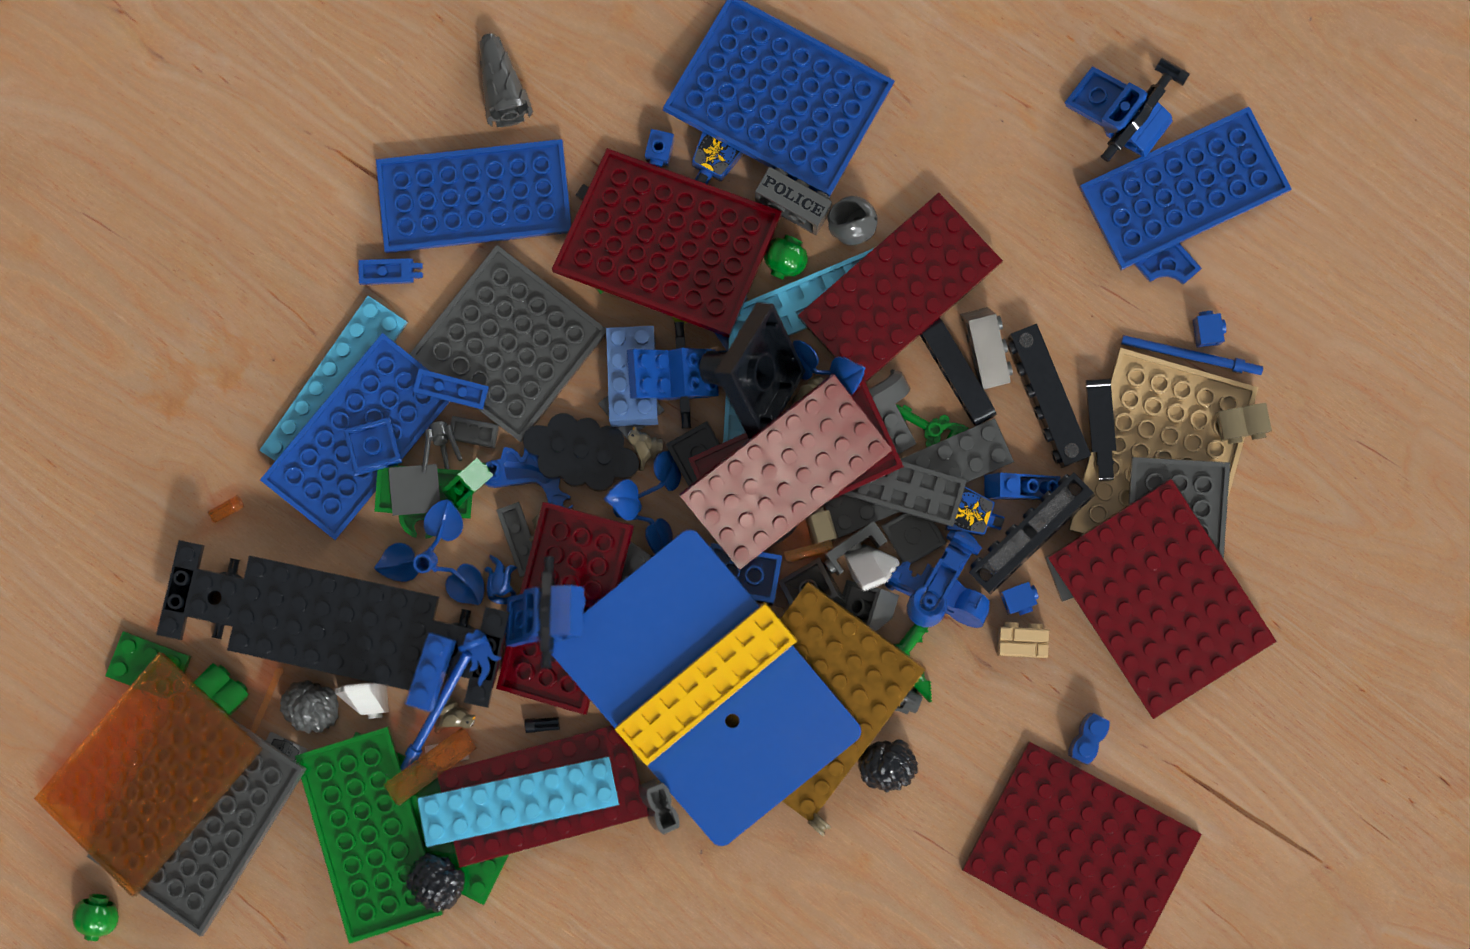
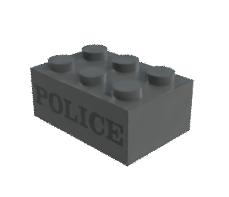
M769 167L755 191V202L782 211L781 216L817 236L831 210L832 201L829 200L830 197L821 191L814 192L808 188L809 185L800 179L794 181L787 177L788 173L778 167L775 169Z

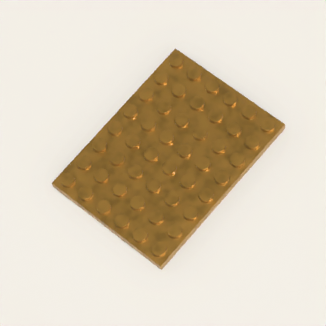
M808 581L780 620L797 639V642L793 644L794 648L861 727V735L856 742L782 800L806 820H813V815L820 811L926 668ZM729 714L725 718V723L730 728L738 726L740 722L736 714Z

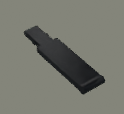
M1110 378L1086 380L1092 453H1097L1096 465L1098 466L1099 481L1114 480L1112 451H1116L1111 380Z

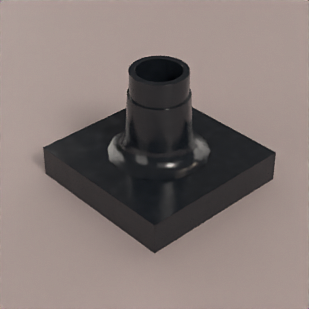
M758 302L728 350H709L705 352L701 358L699 369L704 383L723 387L749 439L782 414L806 372L774 304Z

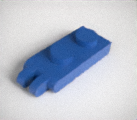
M409 258L359 260V284L414 283V279L423 278L422 272H414V269H423V263H414L413 259Z

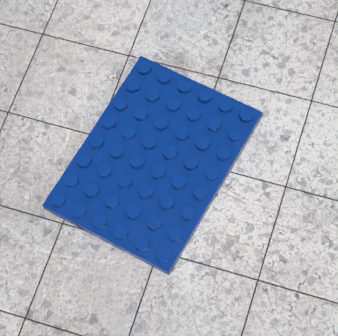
M727 0L663 106V111L773 169L778 167L788 173L787 177L794 181L800 179L809 185V189L815 192L821 191L830 197L895 81L743 0Z

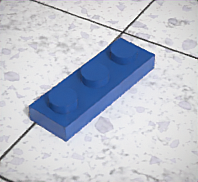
M419 369L413 392L483 410L489 386Z

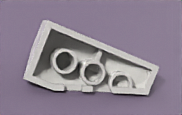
M859 543L843 554L853 580L863 591L887 582L892 576L891 572H894L896 570L895 567L900 565L896 557L866 544L861 545Z
M362 684L334 688L336 695L360 715L368 714V719L383 718L382 713L389 712L386 685Z

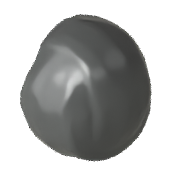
M848 196L841 199L831 207L827 217L828 228L832 236L846 245H857L866 242L874 235L877 228L878 217L874 207L866 199L858 196Z

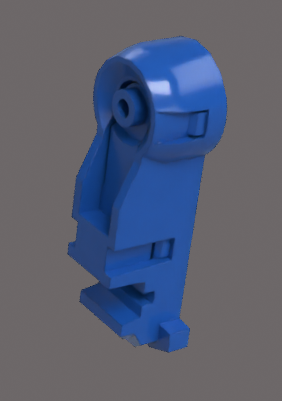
M949 531L946 538L950 543L925 586L915 589L907 602V614L916 625L932 627L943 619L947 610L946 597L971 554L978 556L982 549L973 535L965 531Z
M906 561L901 566L895 567L896 570L891 572L892 576L884 584L888 589H895L911 596L915 589L925 586L934 568L931 567L932 565L927 564L922 575L917 574L916 577H913L911 575L913 571L909 570L911 563ZM956 580L946 597L947 610L945 613L964 625L981 628L989 613V599L975 590L964 587Z

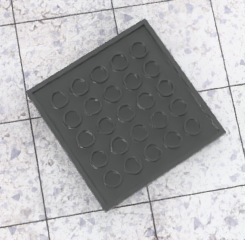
M496 245L409 355L430 372L489 386L484 409L478 410L519 442H522L525 432L538 422L605 337L606 328L500 246Z

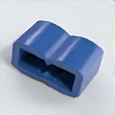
M1088 713L1080 723L1079 735L1072 740L1069 746L1068 756L1084 764H1090L1098 753L1099 742L1106 737L1109 731L1110 721L1095 713Z

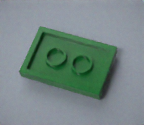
M123 631L105 677L169 701H174L192 656Z

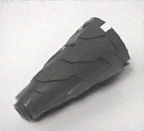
M492 33L482 36V40L479 42L486 120L490 126H492L493 122H496L497 127H509L525 121L523 115L527 113L530 118L533 113L526 90L523 89L509 54L505 51L499 36L497 37Z

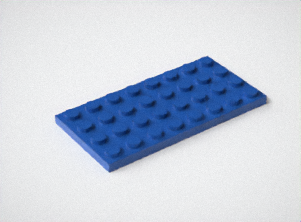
M1250 106L1148 153L1145 158H1137L1079 187L1120 270L1126 269L1292 190Z
M562 139L376 159L384 251L386 253L566 234L571 228L572 222Z
M382 333L263 475L260 481L336 540L376 492L377 470L355 476L343 429L390 417L402 460L425 433V430L429 428V425L434 422L449 404V401L413 392L418 370H429Z

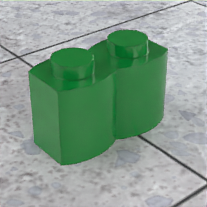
M212 663L192 683L191 689L198 696L224 712L225 715L231 716L247 700L249 695L247 693L248 689L241 681L237 680L235 682L229 677V671L224 666H217Z

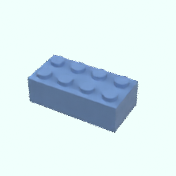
M654 326L606 328L609 421L611 427L658 425L657 399L630 398L627 350H655Z

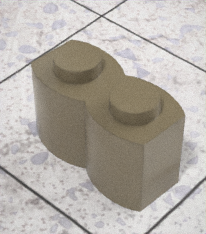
M1266 403L1227 409L1215 413L1221 441L1228 440V445L1243 442V437L1251 436L1252 440L1266 438V433L1272 431Z
M821 507L806 518L813 547L833 542L837 539L830 510L825 511L824 507Z

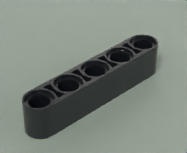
M939 318L920 337L969 419L976 427L996 416L997 413L943 321Z

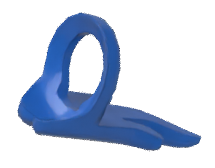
M489 555L496 568L494 572L490 567L484 569L489 574L487 597L494 603L507 604V598L516 596V592L510 586L511 573L517 567L509 565L505 569L504 564L498 558ZM509 592L511 593V596L506 597V598L498 597V596H504L505 594H507V593H509Z
M478 629L474 633H468L463 645L458 647L460 652L467 650L472 654V667L469 671L476 670L480 663L482 673L479 677L478 685L481 686L490 670L489 658L497 661L501 657L494 655L487 637Z

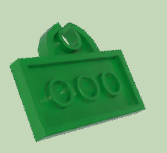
M394 465L377 470L374 512L392 513L389 468L405 466ZM437 468L440 501L448 499L441 490L462 470ZM472 496L457 508L462 518L471 519ZM427 513L399 515V522L406 533L416 538L415 524L419 520H424ZM427 533L425 534V539L433 537Z

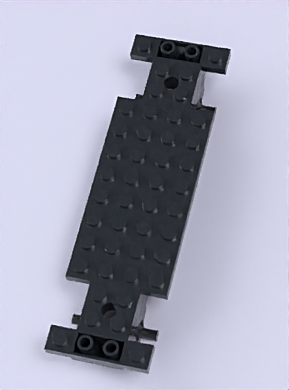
M178 540L156 635L182 640L188 617L215 623L212 638L222 639L224 626H232L227 651L410 691L429 633H435L456 640V645L460 647L463 645L466 635L474 633L477 629L468 625L471 610L461 609L459 623L434 620L439 596L251 555L248 558L244 578L237 574L240 560L230 558L227 572L219 573L199 569L205 545ZM218 591L222 599L216 605L212 600V596ZM485 607L480 631L487 637L494 655L501 657L510 612ZM459 649L455 656H451L446 672L445 684L463 653ZM489 658L490 670L481 686L478 685V681L482 673V667L479 663L476 670L469 671L472 667L471 659L469 660L461 677L469 678L464 703L489 708L500 660L494 661Z

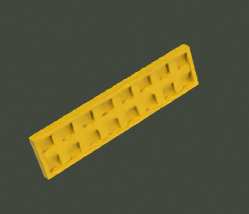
M763 603L618 724L615 730L640 759L648 765L797 642V639L769 606Z

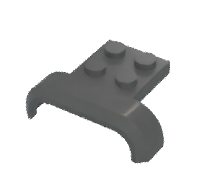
M892 369L890 370L891 375L887 379L870 388L869 391L896 451L900 454L917 443L895 404L909 393L910 387L903 373Z

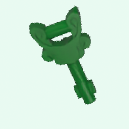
M898 404L896 405L904 421L908 420L925 430L926 447L939 443L941 433L947 429L950 430V433L946 439L969 429L963 424L949 423L950 419L947 415H942L939 419L934 418L931 422H928L912 413V409L906 405H903V407Z

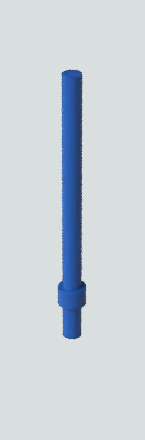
M1125 335L1122 336L1121 340L1122 345L1232 369V372L1242 374L1247 372L1262 375L1263 366L1246 363L1244 359H1228Z
M463 651L437 699L434 711H430L415 741L407 748L405 752L406 757L400 766L402 774H408L414 761L419 759L423 744L472 657L470 652Z

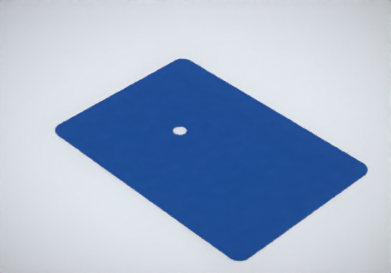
M686 530L583 614V636L557 643L554 642V653H552V656L615 728L760 606L703 538L693 530ZM792 645L647 766L660 782L667 786L672 796L715 845L725 846L856 742L861 735V727ZM729 714H736L740 722L738 726L730 728L726 725L725 718Z

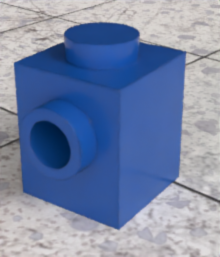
M651 129L645 152L646 162L661 168L663 165L669 167L675 142L673 133Z
M1203 311L1192 320L1196 348L1216 346L1225 342L1224 333H1226L1227 328L1225 320L1221 318V313L1213 314V311Z
M1029 582L999 592L1007 615L1018 612L1021 616L1032 612V606L1037 605L1036 599H1039L1035 586H1030Z

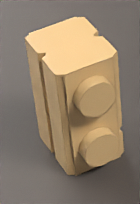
M1004 622V627H998L997 656L1048 658L1049 629H1043V624L1028 623V628H1019V623Z

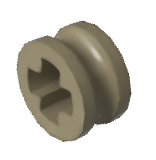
M815 813L813 815L814 819L808 820V824L824 836L825 830H830L831 826Z

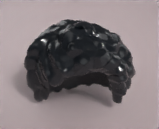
M900 739L894 742L878 741L866 748L859 758L860 763L858 767L862 781L868 787L878 788L886 793L893 790H901L902 786L910 785L911 779L915 778L914 774L918 773V762L915 755L909 749V745Z
M427 853L421 856L419 860L414 861L411 871L407 875L406 885L411 894L415 896V902H420L426 909L432 908L436 912L453 907L464 890V872L456 870L447 857Z

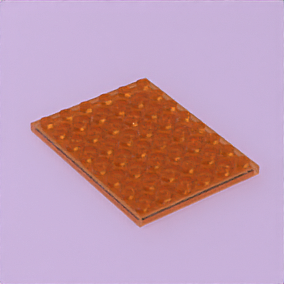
M159 652L34 799L131 897H136L263 749L211 698L200 690L164 653Z

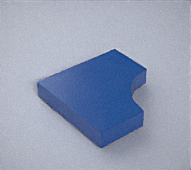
M1180 243L1134 264L1149 282L1157 278L1169 277L1176 279L1181 284H1185L1202 269Z

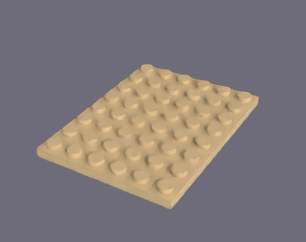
M1120 348L1111 376L1116 451H1112L1114 480L1099 481L1098 466L1096 465L1097 453L1090 451L1091 456L1088 458L1082 481L1094 492L1095 496L1071 518L1068 530L1084 534L1128 506L1131 457L1230 462L1229 497L1245 437L1242 438L1243 442L1228 445V440L1221 441L1215 413L1227 409L1254 405L1259 387Z

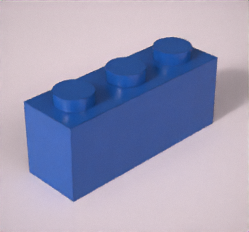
M435 633L428 634L405 704L428 712L434 711L456 640Z

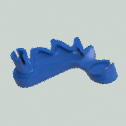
M504 447L501 459L485 463L493 474L485 483L490 488L538 484L544 490L548 503L564 507L563 502L571 499V496L559 489L561 478L548 479L544 477L538 468V457L529 454L525 447L523 457L514 449Z

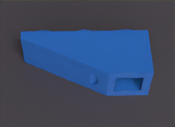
M1015 473L984 475V497L1000 500H1040L1049 490L1053 492L1059 487L1057 482L1060 480V476Z

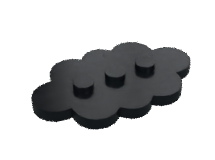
M560 413L550 419L547 427L543 425L532 426L525 432L523 437L525 450L529 454L539 457L538 468L540 473L548 479L562 477L563 481L571 487H579L586 484L589 489L602 492L612 486L615 478L622 480L632 478L639 468L637 455L632 450L624 448L623 433L616 427L604 426L600 428L599 424L591 418H583L576 421L573 416L567 413Z

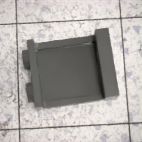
M874 521L824 556L826 558L824 564L831 574L834 572L838 576L844 571L837 562V559L867 538H870L877 549L888 541Z

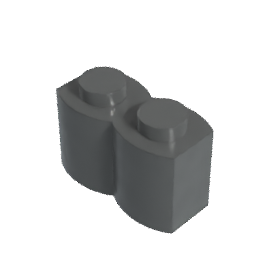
M656 779L639 785V795L647 807L649 815L647 818L651 826L662 834L679 828V816L671 806V794L667 786Z

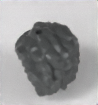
M309 680L293 682L280 699V711L284 719L291 723L297 731H305L308 734L312 731L322 733L324 728L329 729L330 726H334L335 721L339 718L337 695L333 689L321 687L319 683L313 684Z

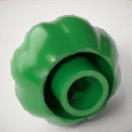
M786 234L784 239L777 237L770 241L764 255L766 265L772 270L770 275L783 280L785 276H796L804 271L808 263L807 251L801 247L802 241Z
M90 894L89 898L82 899L76 904L72 913L75 929L83 934L84 939L88 941H98L99 937L110 934L116 928L119 920L116 905L114 902L109 901L108 896L103 894Z

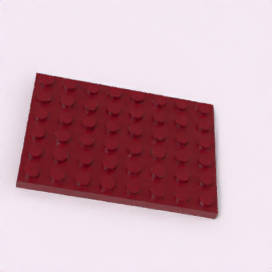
M607 148L554 262L552 272L730 338L779 223L782 211Z
M1172 479L1162 483L1048 556L1053 567L1152 719H1155L1277 642Z
M1028 742L962 870L1106 949H1143L1202 834L1032 742Z

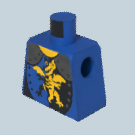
M702 132L692 160L693 167L699 170L694 180L708 184L713 177L722 182L743 156V153Z
M965 487L954 526L946 525L944 530L965 531L969 534L983 536L986 533L987 527L1001 530L1005 517L992 513L995 502Z

